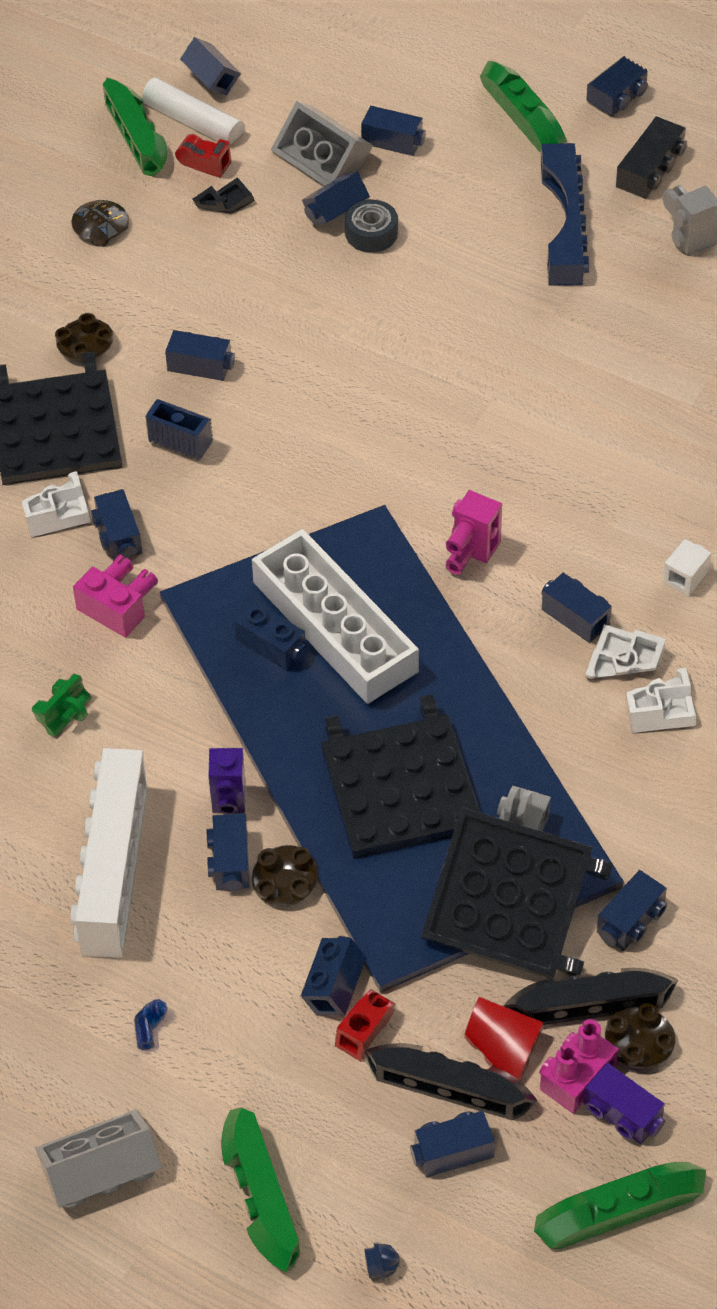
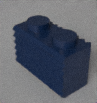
M625 56L621 57L587 84L586 101L611 116L615 113L617 114L618 110H624L632 99H635L636 96L640 97L645 93L648 87L647 69H643L638 63L635 64L634 61H630Z
M156 399L145 415L148 441H153L154 444L159 443V446L169 447L170 450L180 451L181 454L185 453L186 456L196 457V460H199L213 441L212 422L209 417L160 399Z

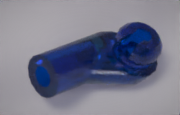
M154 999L147 1003L134 1018L138 1049L148 1050L155 1046L153 1030L164 1019L168 1011L167 1004L162 999Z

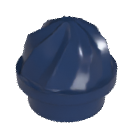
M378 1242L373 1243L374 1247L364 1249L369 1279L379 1277L380 1280H385L384 1278L390 1277L396 1272L400 1258L391 1245L378 1244Z

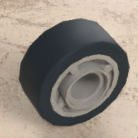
M373 199L359 201L352 205L345 214V237L348 243L357 250L374 253L386 250L392 246L398 238V214L395 208L387 202Z

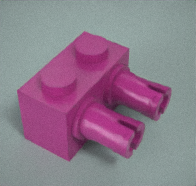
M468 490L462 500L458 499L452 510L454 526L451 536L446 542V549L451 555L447 559L445 567L455 575L462 573L471 557L487 564L501 543L502 503L472 490Z
M118 555L114 562L104 571H100L92 566L73 586V592L78 611L126 638L145 618L143 597L158 584V579L155 574L149 573L147 569H143L134 581L126 586L120 581L133 570L134 566L128 558L124 559V556Z
M591 1019L585 1020L582 1026H579L577 1034L574 1032L570 1033L564 1040L560 1050L557 1051L556 1057H549L539 1071L541 1075L540 1090L572 1114L584 1103L586 1086L606 1063H609L614 1068L617 1065L619 1049L600 1036V1024Z

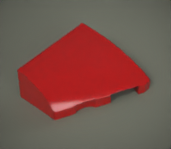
M478 997L468 1021L464 1038L474 1049L483 1053L484 1060L489 1066L499 1068L521 1081L529 1065V1057L543 1030L544 1022Z

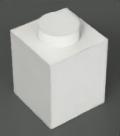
M684 539L664 563L662 582L690 596L709 572L711 552L701 545Z

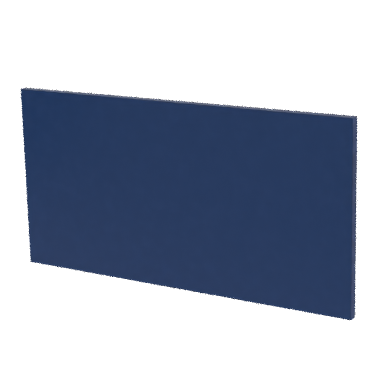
M386 505L308 534L419 649V672L369 704L356 693L307 639V650L304 657L298 663L295 662L287 671L236 640L235 621L254 601L289 621L253 583L252 559L261 553L160 591V599L297 845L307 848L315 859L318 867L317 880L349 938L355 941L356 945L366 956L364 965L380 993L469 954L421 939L452 836L353 858L321 750V742L328 741L325 717L338 715L343 737L424 720L420 711V706H422L420 697L433 694L438 716H449L480 813L499 818L497 810L502 796L508 797L512 785L551 797L550 813L543 832L591 846L593 848L590 857L612 863ZM614 865L612 866L608 881L596 878L585 872L575 908L623 888L624 881Z

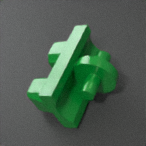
M74 673L68 680L59 678L52 686L51 692L53 696L48 701L38 700L33 705L32 712L36 720L44 725L48 735L56 737L72 719L83 721L88 716L84 706L92 697L84 688L83 679L80 675Z

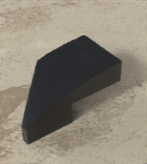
M238 177L218 191L210 186L192 199L197 207L230 214L255 201L252 193Z

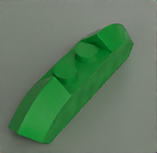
M487 61L480 75L483 87L535 148L541 152L542 144L567 142L564 132L553 113L515 70L494 61Z
M107 77L103 83L105 105L142 173L154 177L163 169L166 163L167 145L165 139L156 133L152 122H147L142 98L128 86Z
M242 1107L232 1109L225 1120L221 1137L224 1165L235 1167L234 1174L239 1189L246 1187L249 1196L248 1199L244 1200L250 1221L255 1220L246 1228L251 1241L263 1257L277 1268L287 1272L295 1266L300 1256L297 1233L255 1113Z
M690 1162L665 1163L580 1192L559 1201L536 1216L534 1232L550 1248L561 1249L689 1203L704 1193L706 1169Z

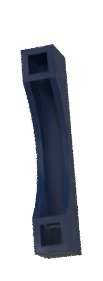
M575 143L541 145L542 184L559 200L566 217L564 226L548 244V286L583 285L584 273H589V256L583 255V252H587L588 247L587 235H582V232H586V215H580V212H584V194H579V192L583 191V175H577V172H581V155H576Z

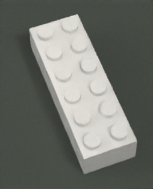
M303 529L252 559L253 583L292 624L305 631V638L367 704L419 672V649Z
M103 748L101 761H96L94 767V780L98 782L97 788L91 789L89 804L90 809H93L92 817H87L85 822V837L89 838L87 846L81 847L80 865L84 866L83 875H77L75 892L76 895H79L78 904H73L71 908V925H75L74 942L80 944L82 956L123 958L148 783L143 750Z

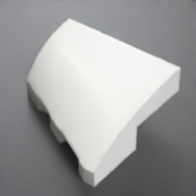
M77 471L68 474L69 482L62 486L56 487L51 484L39 494L32 495L22 501L31 538L91 522Z
M604 624L585 677L593 679L654 671L657 669L662 657L666 639L638 630L631 633Z
M686 668L676 670L677 677L666 682L658 678L651 681L646 687L636 688L626 693L632 733L696 726V714Z

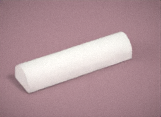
M158 78L149 80L143 90L142 99L144 104L217 142L219 139L229 141L231 145L245 132V124L242 121Z

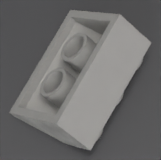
M296 101L271 150L325 186L344 174L359 171L373 145L314 106Z
M137 1110L35 1147L49 1187L59 1208L63 1206L67 1208L76 1207L84 1203L89 1196L97 1193L109 1194L115 1192L123 1183L131 1180H146L154 1175V1171L162 1169L150 1129Z

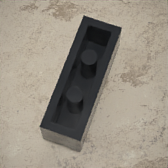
M656 116L618 165L616 188L646 199L652 190H656L659 187L665 172L669 173L677 156H682L687 147V140H685L686 127Z

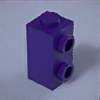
M209 748L208 778L212 813L234 814L245 812L246 778L243 748Z
M606 1063L585 1088L584 1104L589 1112L599 1119H606L626 1139H633L642 1145L649 1135L654 1138L664 1126L665 1119H663L665 1103L609 1063Z

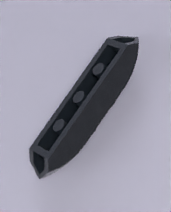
M635 967L621 968L619 973L607 971L591 977L580 978L572 976L557 982L551 978L538 981L521 989L504 1004V1007L544 1022L543 1025L612 1016L622 1009L640 1007L645 1003L652 1004L657 1009H660L670 999L678 979L656 970Z
M408 1043L384 1044L364 1050L370 1070L378 1082L474 1110H483L485 1113L509 1120H515L525 1115L537 1102L532 1092L521 1081L493 1066L483 1069L474 1062H459L448 1059L439 1052L422 1051L423 1046Z

